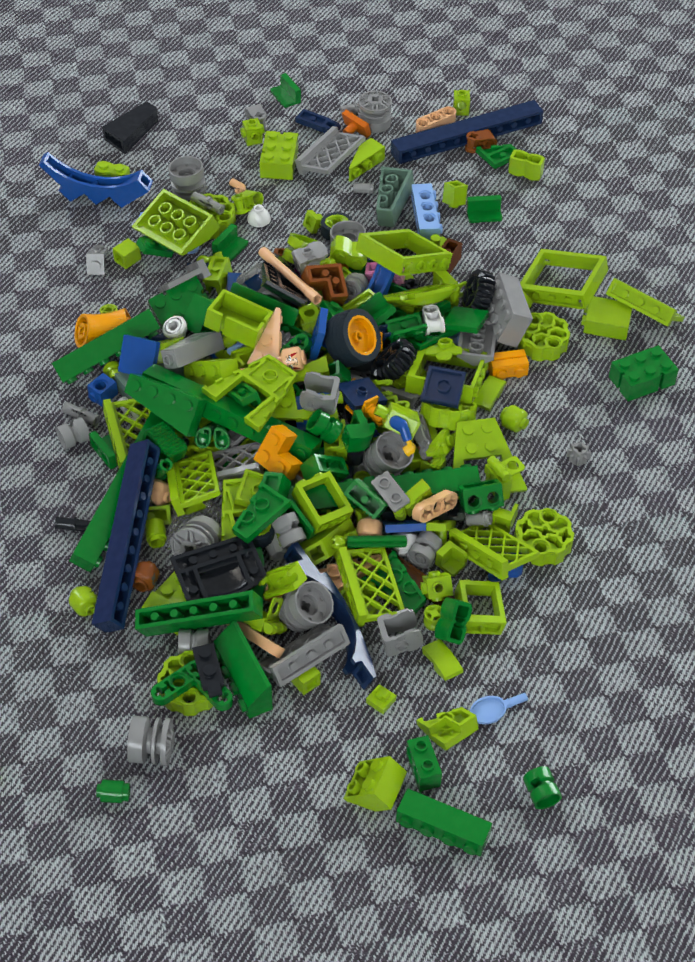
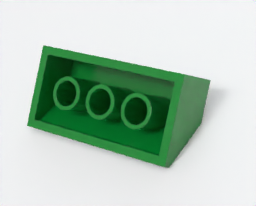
M236 620L232 621L214 640V647L218 662L222 666L220 667L224 679L228 678L232 695H237L239 699L237 702L241 712H245L250 719L273 709L272 686Z

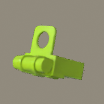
M446 270L433 272V284L458 283ZM467 281L459 283V287L455 292L445 299L451 302V308L459 305V298L463 296V292H460V290L466 285Z
M321 302L317 305L310 303L303 307H298L301 320L300 325L304 331L310 334L313 333Z
M490 456L484 468L485 480L497 478L502 483L505 501L510 498L513 480L511 476L524 471L525 466L516 456H512L504 461H500L495 456ZM515 462L519 467L511 470L507 467V464Z
M423 479L405 493L410 499V503L394 513L398 521H404L406 514L410 517L414 506L432 495L430 486Z
M277 597L272 599L268 613L263 611V619L244 621L243 623L250 625L251 629L260 633L265 632L269 635L285 633L287 626L285 623L280 622V617H278L283 598ZM278 603L276 611L272 613L274 605Z

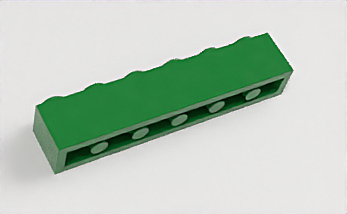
M147 309L51 364L63 384L68 383L70 385L77 381V376L82 373L86 376L93 372V367L98 364L103 366L110 362L109 358L114 355L119 357L121 355L124 335L140 338L148 337L151 339L159 334L160 326L150 309Z
M251 590L135 609V630L148 637L179 632V629L193 630L225 625L235 620L237 622L263 619V598Z

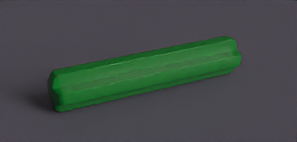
M405 535L347 537L348 548H401L407 546V537Z

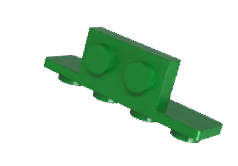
M236 282L232 284L230 292L273 312L276 307L280 308L283 317L282 323L290 326L295 325L299 315L298 308Z

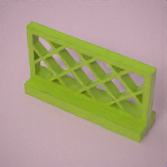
M613 278L606 292L608 296L665 326H670L672 321L683 322L685 318L676 313V309L617 278Z
M111 399L103 400V413L119 469L128 454L127 449L130 446L125 440L128 436L136 440L138 435L132 433L135 427L142 429L143 425L139 422L143 417L147 419L151 413L147 408L143 412L134 408L137 404H140L135 399L111 402ZM124 407L128 410L123 415L117 412L116 408ZM131 411L140 415L136 421L128 417ZM124 421L132 424L129 430L121 427Z
M212 450L175 462L167 473L170 499L178 517L185 515V508L221 495Z
M494 524L488 527L474 525L462 531L457 528L449 530V540L467 552L468 560L502 581L508 578L509 571L540 557L538 550ZM478 536H486L489 538H479ZM491 544H499L503 546H491Z
M346 546L338 547L335 560L351 613L359 627H363L365 622L377 621V618L387 613L391 615L397 614V611L392 612L386 608L389 603L397 606L398 610L405 609L385 548L347 550ZM380 553L382 560L378 562L370 556ZM358 556L364 560L359 565L352 561L351 557ZM366 562L376 566L373 572L363 567ZM378 569H381L388 576L384 579L375 573ZM359 571L369 576L366 581L357 577ZM372 578L381 583L378 589L368 584ZM384 585L392 589L393 593L391 596L381 591ZM364 588L374 593L371 599L363 595L362 591ZM377 595L387 600L384 606L373 601ZM371 605L380 611L378 614L369 615L367 609Z

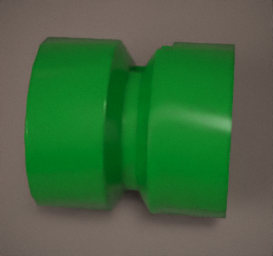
M320 408L315 410L309 417L306 429L315 436L320 435V439L327 444H332L341 434L343 423L334 417L330 418V415Z
M546 766L534 768L523 776V782L527 791L530 792L531 800L535 808L539 810L550 808L562 799L561 792L557 784L554 783L555 779L549 767Z

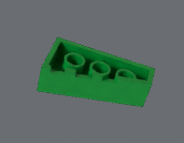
M130 373L124 390L126 394L186 437H195L208 400L141 374Z

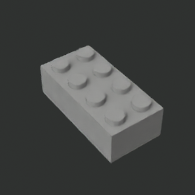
M499 272L495 278L496 289L494 290L493 301H491L490 308H488L490 323L498 343L517 348L533 318L519 279Z

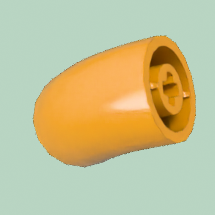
M126 308L102 314H81L77 319L74 331L77 347L80 348L130 320V314Z

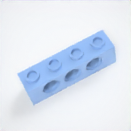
M432 183L412 184L411 200L417 234L428 240L434 234L440 236L443 233L442 224H439L440 212H437L436 190H433Z

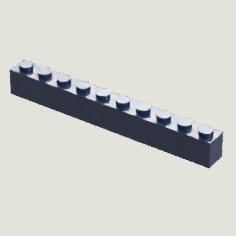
M535 100L393 139L391 140L390 153L398 164L406 163L465 146L467 144L466 135L471 131L489 129L494 137L542 124L543 110Z
M148 439L130 444L91 624L105 633L122 630L125 627L161 450Z

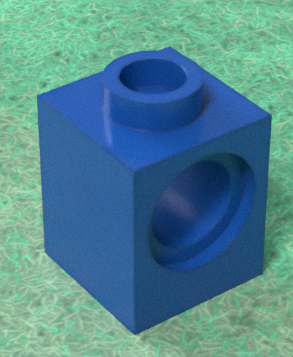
M104 373L87 385L89 399L102 407L103 400H112L118 395L116 381Z

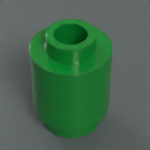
M103 779L101 784H97L96 797H99L100 802L123 804V801L129 802L130 783H125L123 780Z

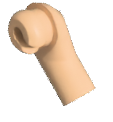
M234 178L230 180L229 185L235 188V194L246 190V185Z

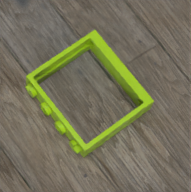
M410 229L359 233L355 249L399 276L448 270L453 254ZM408 248L418 255L402 256L392 249Z
M541 249L520 282L522 290L528 294L533 303L586 310L608 272L607 256ZM545 265L593 270L581 291L534 285Z
M427 348L421 351L418 350L416 360L413 361V365H411L406 376L405 392L421 395L426 377H421L420 375L427 360L439 362L436 356L425 355ZM463 349L466 352L470 353L469 349ZM453 355L450 361L439 362L477 369L471 386L464 385L460 402L472 405L473 399L478 397L482 381L485 379L486 371L489 368V362L484 363L485 360H480L479 365L472 366L456 357L457 355Z

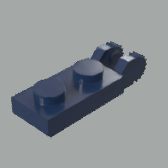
M303 109L295 117L296 123L326 133L332 126L338 127V130L341 129V125L336 121Z

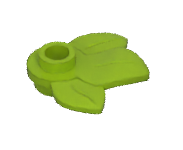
M447 337L440 338L436 345L428 347L425 351V355H434L439 362L450 361L453 355L462 354V348L456 346L453 340Z

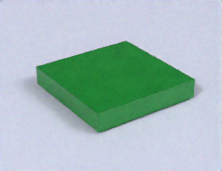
M454 306L444 320L445 329L478 334L489 317V311Z

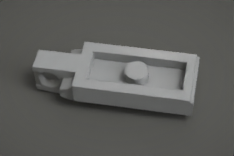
M418 412L421 424L414 439L420 447L419 454L421 458L428 461L432 459V456L427 457L425 452L429 448L432 438L424 416Z

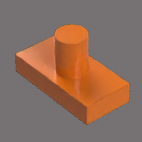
M348 110L342 113L344 124L347 125L343 129V133L353 134L356 131L366 138L371 135L369 123Z

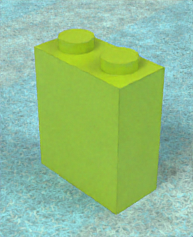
M593 296L588 307L584 310V313H587V315L582 317L583 333L626 341L632 308L618 300Z

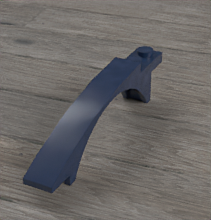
M298 542L292 543L284 554V559L288 564L298 561L308 578L305 582H320L331 593L334 602L331 615L338 624L343 625L350 644L346 646V662L342 671L345 675L352 673L362 689H367L377 676L358 624L328 573H320Z

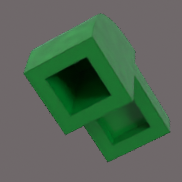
M354 410L350 424L345 425L341 439L347 453L361 452L368 449L371 445L376 426L375 423H368L362 410Z

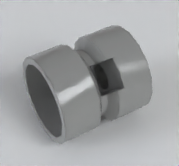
M351 273L345 278L349 295L346 302L351 301L366 290L367 282L363 275Z
M82 417L70 421V425L65 423L55 428L57 437L65 450L76 446V442L83 443L89 440L90 432Z
M295 512L282 515L271 523L275 533L280 535L278 540L282 549L290 547L292 543H300L307 538L303 528L298 527L300 521Z
M421 531L407 553L408 560L415 567L428 569L435 559L436 552L442 547V540L433 532Z
M179 629V655L184 651H192V647L210 644L209 629H197L195 633L191 629Z

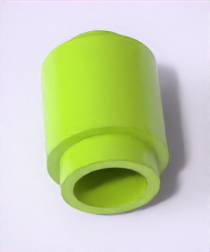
M151 518L145 524L146 540L150 547L161 548L167 540L165 522L160 518Z

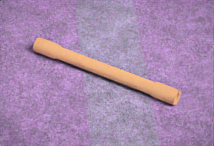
M266 247L260 248L259 256L297 287L306 298L315 305L321 302L322 296L317 291L309 287L277 259Z

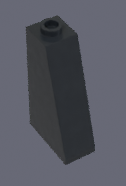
M146 101L102 127L104 140L122 153H128L158 122L157 108Z

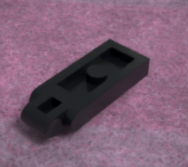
M214 643L192 647L203 692L207 691L209 698L221 696V688L225 687Z

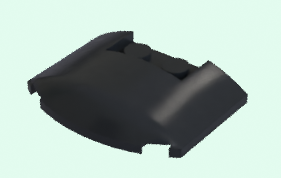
M263 263L259 273V278L262 279V284L260 285L262 288L299 308L312 303L280 272Z
M233 537L170 557L186 601L250 591L258 585L262 578L266 577L265 569L253 541L247 544L239 537Z

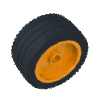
M359 308L349 309L332 316L327 321L324 340L327 351L335 362L339 360L346 368L357 367L373 361L378 356L381 348L380 330L374 318L367 311Z

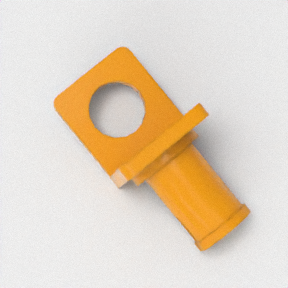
M374 396L364 401L361 410L364 417H369L379 427L383 425L382 418L374 415L379 397ZM347 404L345 409L353 415V410Z

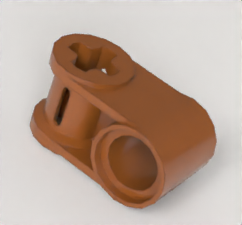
M489 129L471 131L466 135L467 144L465 145V150L468 153H476V147L481 146L482 149H490L491 145H497V140Z

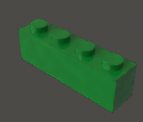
M408 788L396 811V822L401 826L413 828L420 831L426 837L437 838L448 846H456L463 849L467 854L480 857L490 837L493 824Z

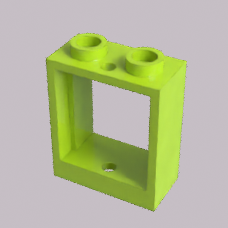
M330 471L325 473L319 472L309 480L302 479L298 481L291 493L301 512L315 529L314 534L349 520L354 512ZM325 484L339 509L320 517L305 491Z
M459 580L454 591L456 600L468 603L467 595L491 596L494 616L471 614L466 624V633L501 635L507 622L499 582Z

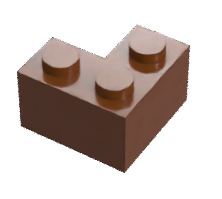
M341 263L309 265L305 267L301 279L315 291H322L325 301H334L343 306L349 295Z

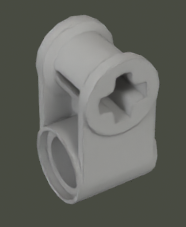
M261 104L244 109L247 120L258 118L260 124H263L264 130L268 129L265 120L267 114Z

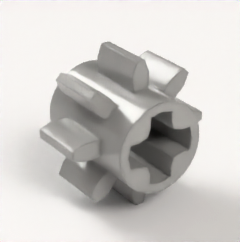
M577 442L575 444L572 443L571 448L567 449L566 456L569 457V462L580 466L587 464V460L591 458V452L588 451L589 446L582 442Z

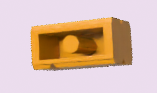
M525 350L495 352L494 361L489 362V374L501 380L527 376L529 362Z

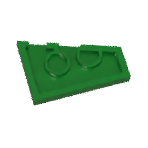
M393 550L388 555V559L404 608L413 609L416 614L427 603L426 597L422 594L416 582L412 580L407 569ZM378 569L375 573L384 579L388 576L381 569ZM373 578L370 580L375 583L377 589L381 585L380 582ZM385 585L381 589L382 592L389 596L393 593L392 589Z

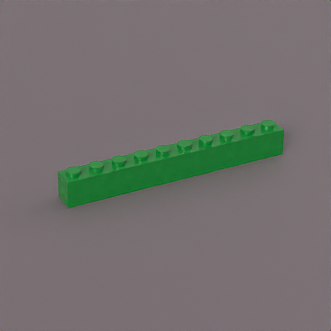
M153 364L142 373L143 376L208 400L202 417L260 444H262L271 426L283 424L298 435L289 453L303 463L313 454H319L322 439L272 416L262 430L257 432L244 422V417L253 411L254 408L247 405L242 407L235 400L227 396H223L215 402L202 393L203 385L157 364Z
M151 412L134 443L143 441L142 438L145 430L163 421V419ZM127 456L69 562L90 573L94 566L99 567L103 559L100 554L103 550L107 552Z
M471 464L461 465L460 468L447 466L436 471L425 469L421 473L407 471L397 476L390 474L404 493L423 479L431 488V496L443 490L453 491L459 496L458 485L480 481L478 465L472 466ZM368 476L363 478L362 481L372 489L371 481L375 477ZM346 479L338 483L343 493L355 479ZM325 484L305 491L318 514L327 513L328 509H331V512L339 509ZM295 486L290 487L287 499H292L294 501V498L291 495V493ZM347 498L353 510H355V508H360L359 506H356V503L350 501V498Z

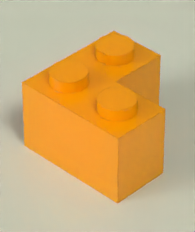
M283 424L271 426L253 459L270 472L283 473L289 480L295 479L303 462L289 453V450L298 435Z

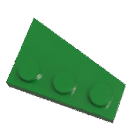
M262 481L258 486L259 490L251 497L249 506L246 510H243L232 528L233 534L247 544L291 507L289 499Z

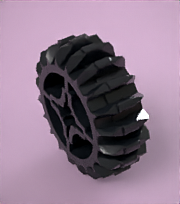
M476 269L469 275L461 298L462 307L488 310L490 308L494 290L496 289L493 273L483 269Z
M405 339L393 341L386 348L382 349L374 359L370 368L371 374L376 380L390 379L394 382L403 374L405 375V372L413 365L417 355L416 349Z

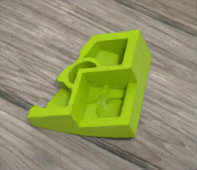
M463 707L452 709L449 712L437 713L436 719L424 721L423 718H419L416 720L419 728L444 750H448L479 729L477 716Z

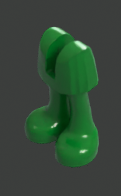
M210 422L197 431L194 439L195 443L200 448H206L211 443L213 435L216 448L225 450L231 443V437L228 433L230 429Z

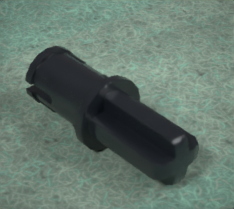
M56 516L55 529L72 530L73 533L75 531L85 532L90 521L77 519V517L65 518Z

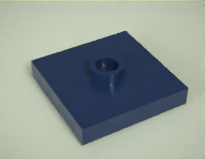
M429 365L420 401L458 409L467 372Z
M369 377L339 383V391L342 392L343 400L353 412L354 410H361L364 401L374 396L379 397L377 404L383 406L387 404L388 399Z

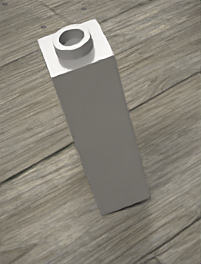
M213 331L192 334L160 352L165 368L174 369L223 350L225 347L221 332Z

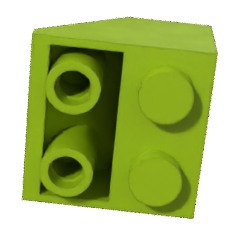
M391 756L359 761L343 799L375 812L392 810L407 771Z

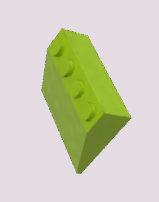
M164 188L131 226L134 230L181 256L210 240L220 228L212 214Z

